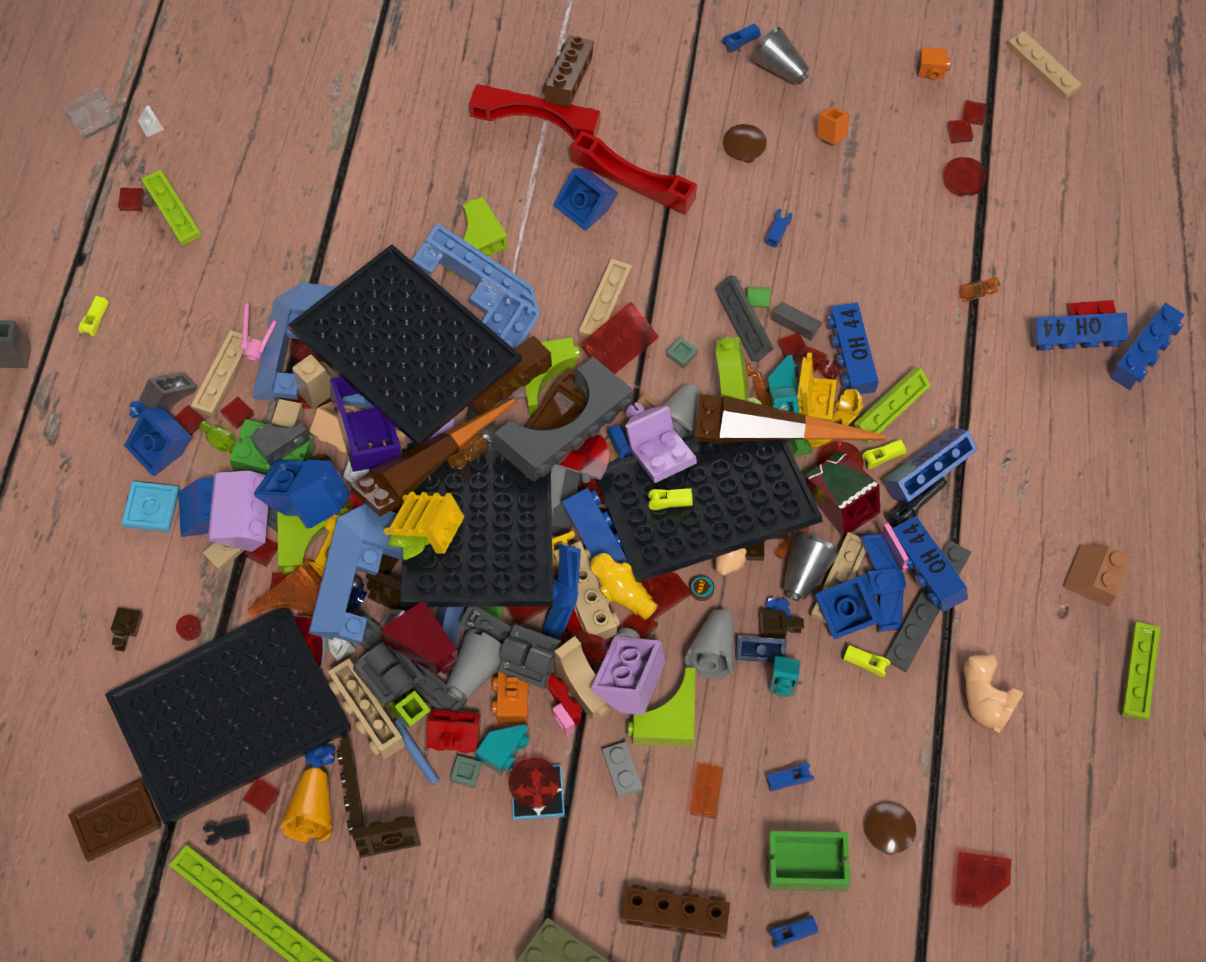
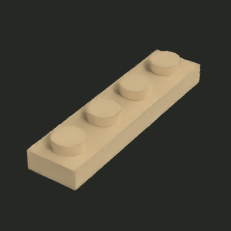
M1022 31L1008 41L1007 47L1064 100L1081 89L1082 83L1025 31Z
M614 259L610 260L579 329V336L600 343L631 274L632 265Z
M229 331L191 405L192 410L211 417L215 416L244 359V350L240 349L242 342L241 333ZM248 336L247 342H250L251 337Z
M849 532L847 533L822 591L856 576L866 553L860 541L861 537ZM817 600L811 617L827 623Z

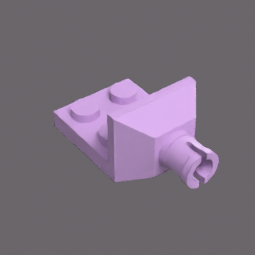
M634 403L638 411L632 405L627 408L626 415L629 421L625 427L631 453L654 483L697 463L696 456L673 429L668 406L650 408L645 411L642 404Z

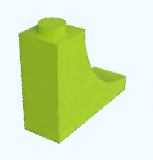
M482 196L472 199L463 205L464 218L468 225L464 241L488 257L508 248L507 234ZM445 267L449 275L454 273L453 271Z
M572 337L541 342L551 352L552 367L546 373L540 374L531 380L527 386H524L529 417L533 416L537 411L540 395L550 380L569 368H576V359H580L578 345L574 346Z
M726 337L717 340L716 357L720 376L721 397L725 395L748 401L749 379L740 337Z
M342 508L335 515H344L351 510L350 508ZM277 511L278 570L283 572L284 575H296L303 569L306 554L312 543L327 531L325 529L327 519L308 529L305 528L298 516H285Z
M685 668V676L680 689L665 705L645 712L644 715L634 714V721H629L628 736H633V745L693 747L696 668Z

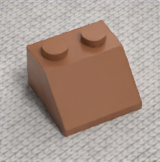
M1080 546L1063 588L1109 607L1117 596L1132 555L1111 546Z

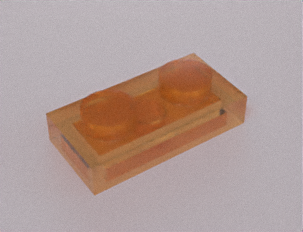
M698 763L690 815L715 819L723 767Z

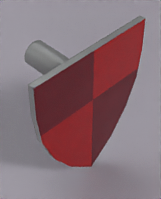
M601 434L589 437L584 441L581 448L570 452L562 463H557V466L581 473V481L584 483L589 482L591 477L601 480L609 464L607 443Z
M295 616V621L321 670L325 653L330 652L328 639L308 633L312 617Z

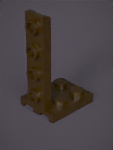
M382 554L378 573L376 575L366 574V578L369 579L367 590L370 591L368 599L389 609H402L406 612L412 607H401V581L390 574L399 559Z
M348 739L340 740L341 750H337L339 765L344 767V773H340L342 788H347L348 796L343 797L346 812L350 811L351 820H347L349 836L353 835L360 858L421 846L414 817L400 816L394 819V821L385 823L376 821L365 827L354 752Z

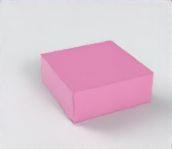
M560 703L552 708L553 717L565 735L568 736L575 731V723Z

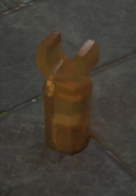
M998 277L991 278L985 282L980 280L961 285L959 294L962 301L966 302L985 297V294L997 293V287L1001 284Z
M476 435L460 447L458 453L453 454L447 459L450 467L457 466L458 469L463 468L468 461L472 462L486 451L488 443L483 436Z

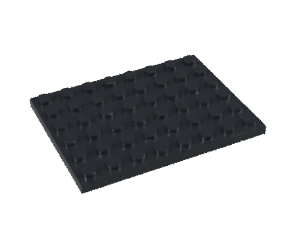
M393 244L288 324L289 331L418 447L522 361V355Z
M694 436L682 440L696 456L697 463L657 483L653 482L634 455L609 463L601 480L596 479L627 561L631 565L636 582L639 583L823 522L819 508L786 440L711 443L694 440ZM653 489H692L693 506L652 510L649 508L651 499L648 494Z
M407 443V451L417 445L415 443ZM465 443L413 491L416 495L426 492L428 496H433L434 493H439L440 496L451 493L462 511L464 519L445 554L436 553L431 544L424 547L421 553L410 559L404 560L402 556L401 607H414L422 601L425 602L427 607L553 606L551 470L546 476H540L533 482L493 448V443Z
M288 605L266 614L105 694L166 826L308 754L313 749L351 732V728Z

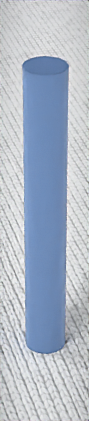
M399 720L394 721L393 724L402 736L405 747L431 786L437 784L440 779Z

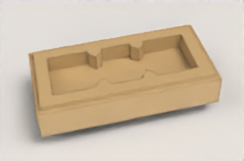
M213 543L203 552V555L220 572L245 550Z

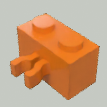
M498 672V677H493V692H497V701H492V716H497L498 724H528L529 683L521 681L517 677H511Z

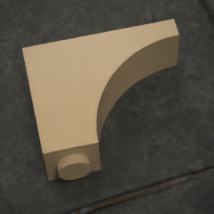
M311 354L292 368L299 395L313 409L331 397L330 379L340 377L325 362L317 361Z
M574 636L555 650L556 677L565 682L569 693L577 700L592 720H595L597 717L603 718L611 711L612 706L591 691L596 675L585 658L581 643Z

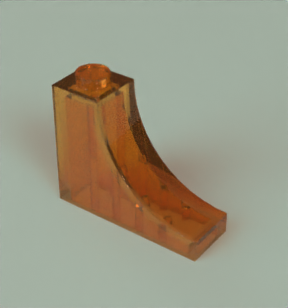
M306 560L254 602L247 611L252 617H255L269 609L291 608L302 611L312 617L322 577Z

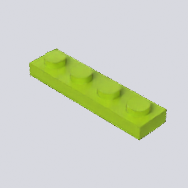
M161 169L141 179L181 246L202 237L199 229Z
M915 367L854 423L855 428L880 434L931 386L922 368ZM863 440V442H866V443H870V442L872 441V440Z
M1135 622L1133 625L1121 716L1142 721L1149 719L1160 627L1140 622Z

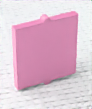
M889 523L884 524L883 530H881L882 535L890 548L899 570L905 573L906 568H908L909 558Z

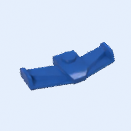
M883 535L862 536L860 541L874 568V571L867 572V577L874 595L880 596L879 607L884 616V619L878 623L877 632L901 630L904 588L906 587L904 573L899 570Z
M558 542V547H560L558 579L553 578V606L541 633L561 640L579 595L578 583L581 549Z

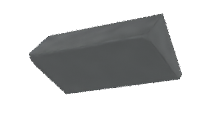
M784 302L774 310L772 315V321L809 340L813 339L822 325L821 321Z

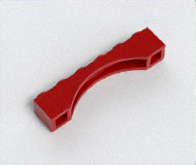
M476 84L469 102L470 117L486 121H493L508 116L525 115L538 117L559 126L573 140L577 138L581 130L596 137L600 126V111L593 108H585L573 104L568 108L547 103L544 98L516 93L507 89H498L489 85Z
M582 130L571 145V162L684 215L687 214L696 200V183L679 175H661L639 168L617 155L601 139Z

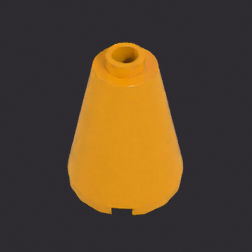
M312 767L302 773L281 820L280 829L283 828V834L293 840L309 842V838H317V842H322L329 839L332 835L333 827L328 775L320 768Z

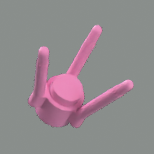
M246 303L244 305L243 333L240 349L244 350L243 356L245 358L260 362L265 346L277 322L275 320L272 322L262 341L251 338L250 342H247L249 304Z

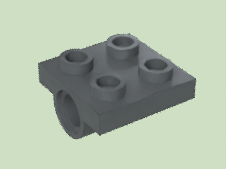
M514 624L510 636L505 639L500 651L501 663L498 672L511 677H517L521 681L546 689L555 664V650L561 646L562 641Z
M385 643L374 647L363 660L353 667L354 672L383 708L423 682L425 678L409 658Z

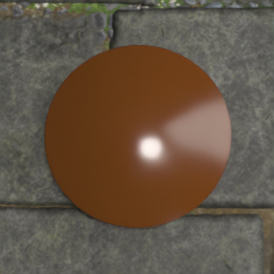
M750 124L733 126L724 136V151L746 163L754 162L755 158L764 152L767 144L764 133L756 126Z
M883 803L877 805L869 812L865 821L864 831L868 840L875 848L888 855H893L906 850L913 843L916 836V823L911 813L903 806L895 803Z

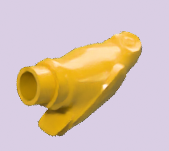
M600 553L592 558L590 570L599 580V589L608 600L624 606L635 615H640L644 620L654 613L658 605L652 600V596L647 593L642 583L636 582L630 564L625 562L617 563L606 553Z

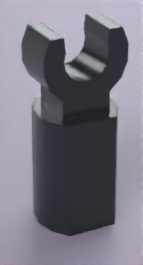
M247 817L221 823V826L209 824L203 827L205 833L214 832L213 838L205 840L207 846L216 845L221 839L226 841L251 834Z

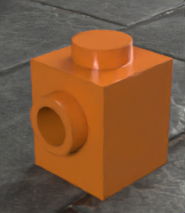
M922 47L919 57L918 77L944 79L945 71L950 70L951 58H947V49Z
M832 106L819 114L817 137L833 145L847 137L849 113Z

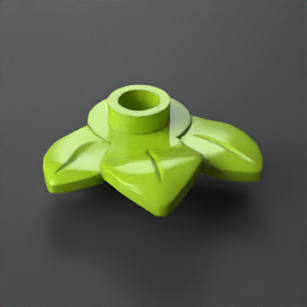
M391 535L388 541L389 547H403L402 555L404 560L418 555L424 550L426 545L430 544L427 537Z

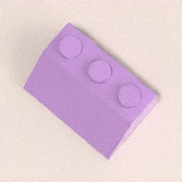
M252 471L220 472L214 474L208 541L250 552L265 543L268 505L254 496V492L266 475Z
M614 636L591 687V691L620 713L644 715L666 663L662 642Z

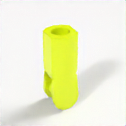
M99 296L94 297L85 317L79 325V333L84 334L86 332L92 337L96 336L101 320L109 306L107 299Z
M899 439L864 452L862 458L866 459L868 469H874L885 462L905 455L906 447L902 440Z
M653 489L648 494L651 499L649 508L652 510L693 506L692 489Z
M850 644L843 659L878 677H885L886 666L890 665L888 659ZM869 661L877 663L876 666L869 664Z

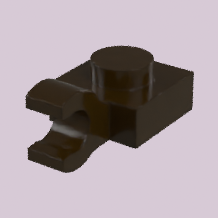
M117 607L111 626L112 633H115L111 643L115 645L114 650L124 652L129 636H137L143 617L141 611Z
M762 610L760 613L761 636L786 637L787 631L790 633H801V629H804V618H787L786 611Z

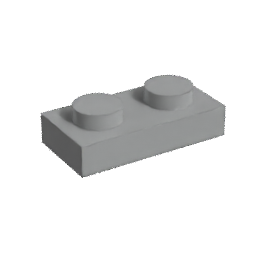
M623 742L602 749L617 797L622 798L642 791L627 743Z

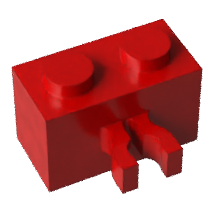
M431 709L427 720L426 748H433L437 751L454 750L461 753L476 752L480 741L481 714Z

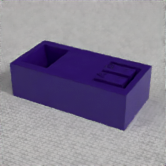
M342 377L330 379V396L352 471L371 469L400 455L401 446L394 424L376 408L345 413L341 397L359 393Z

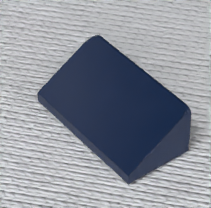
M737 633L736 660L774 663L775 656L786 658L787 638Z

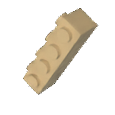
M580 541L571 545L581 549L578 583L579 595L574 611L586 640L591 645L616 636L619 620L616 613L611 612L609 609L610 600L599 589V580L590 570V562L592 560L588 548H583ZM560 549L553 551L554 563L558 573Z
M348 658L328 671L331 679L328 685L335 696L340 694L344 702L341 704L349 716L353 714L357 719V722L354 724L362 736L367 734L371 740L368 742V745L374 755L380 754L383 760L405 747L403 738L380 703L354 672V665Z

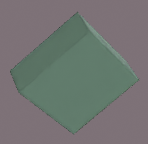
M682 337L666 351V356L683 369L698 354V349Z
M457 755L450 781L475 788L482 762Z

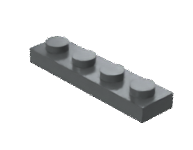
M730 275L715 289L752 361L759 362L774 348L737 277Z

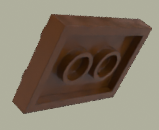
M141 780L68 814L87 862L161 828Z

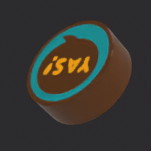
M707 576L694 578L690 584L692 597L698 601L709 600L714 593L713 581Z

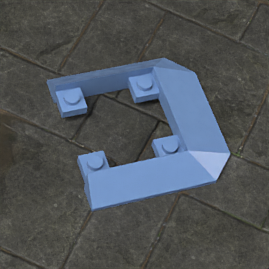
M439 223L435 225L412 260L429 276L437 264L441 263L477 287L468 302L486 313L482 322L513 349L524 342L540 317L532 285Z
M300 283L274 299L268 329L274 320L277 324L260 360L252 394L253 399L276 401V397L297 400L299 392L294 374L282 373L289 339H298L289 331L288 324L336 287ZM360 394L345 396L342 400L343 405L363 407L366 410L375 408Z
M364 504L337 518L308 633L331 640L339 638L355 644L362 642L367 618L346 612L355 571L359 570L376 575L379 571L382 554L402 560L403 547H389L388 541L391 535H385L383 532L385 528H390L398 513L389 511L379 517ZM439 607L436 620L456 647L460 631L459 623L463 616L464 607Z

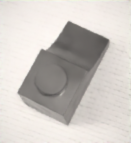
M184 372L150 378L139 400L147 409L163 407L168 412L171 411L178 401L194 394L197 386Z
M269 423L266 426L259 427L250 436L254 447L270 467L275 460L283 459L310 440L307 430L302 423L289 428H278Z

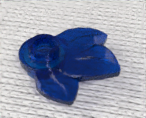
M363 583L358 590L353 588L346 608L347 613L350 612L352 607L358 609L367 595V592L363 590L366 584Z

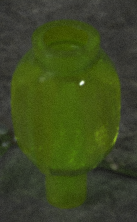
M203 421L199 429L206 433V440L217 450L231 454L236 444L235 435L223 426L217 424L210 425Z

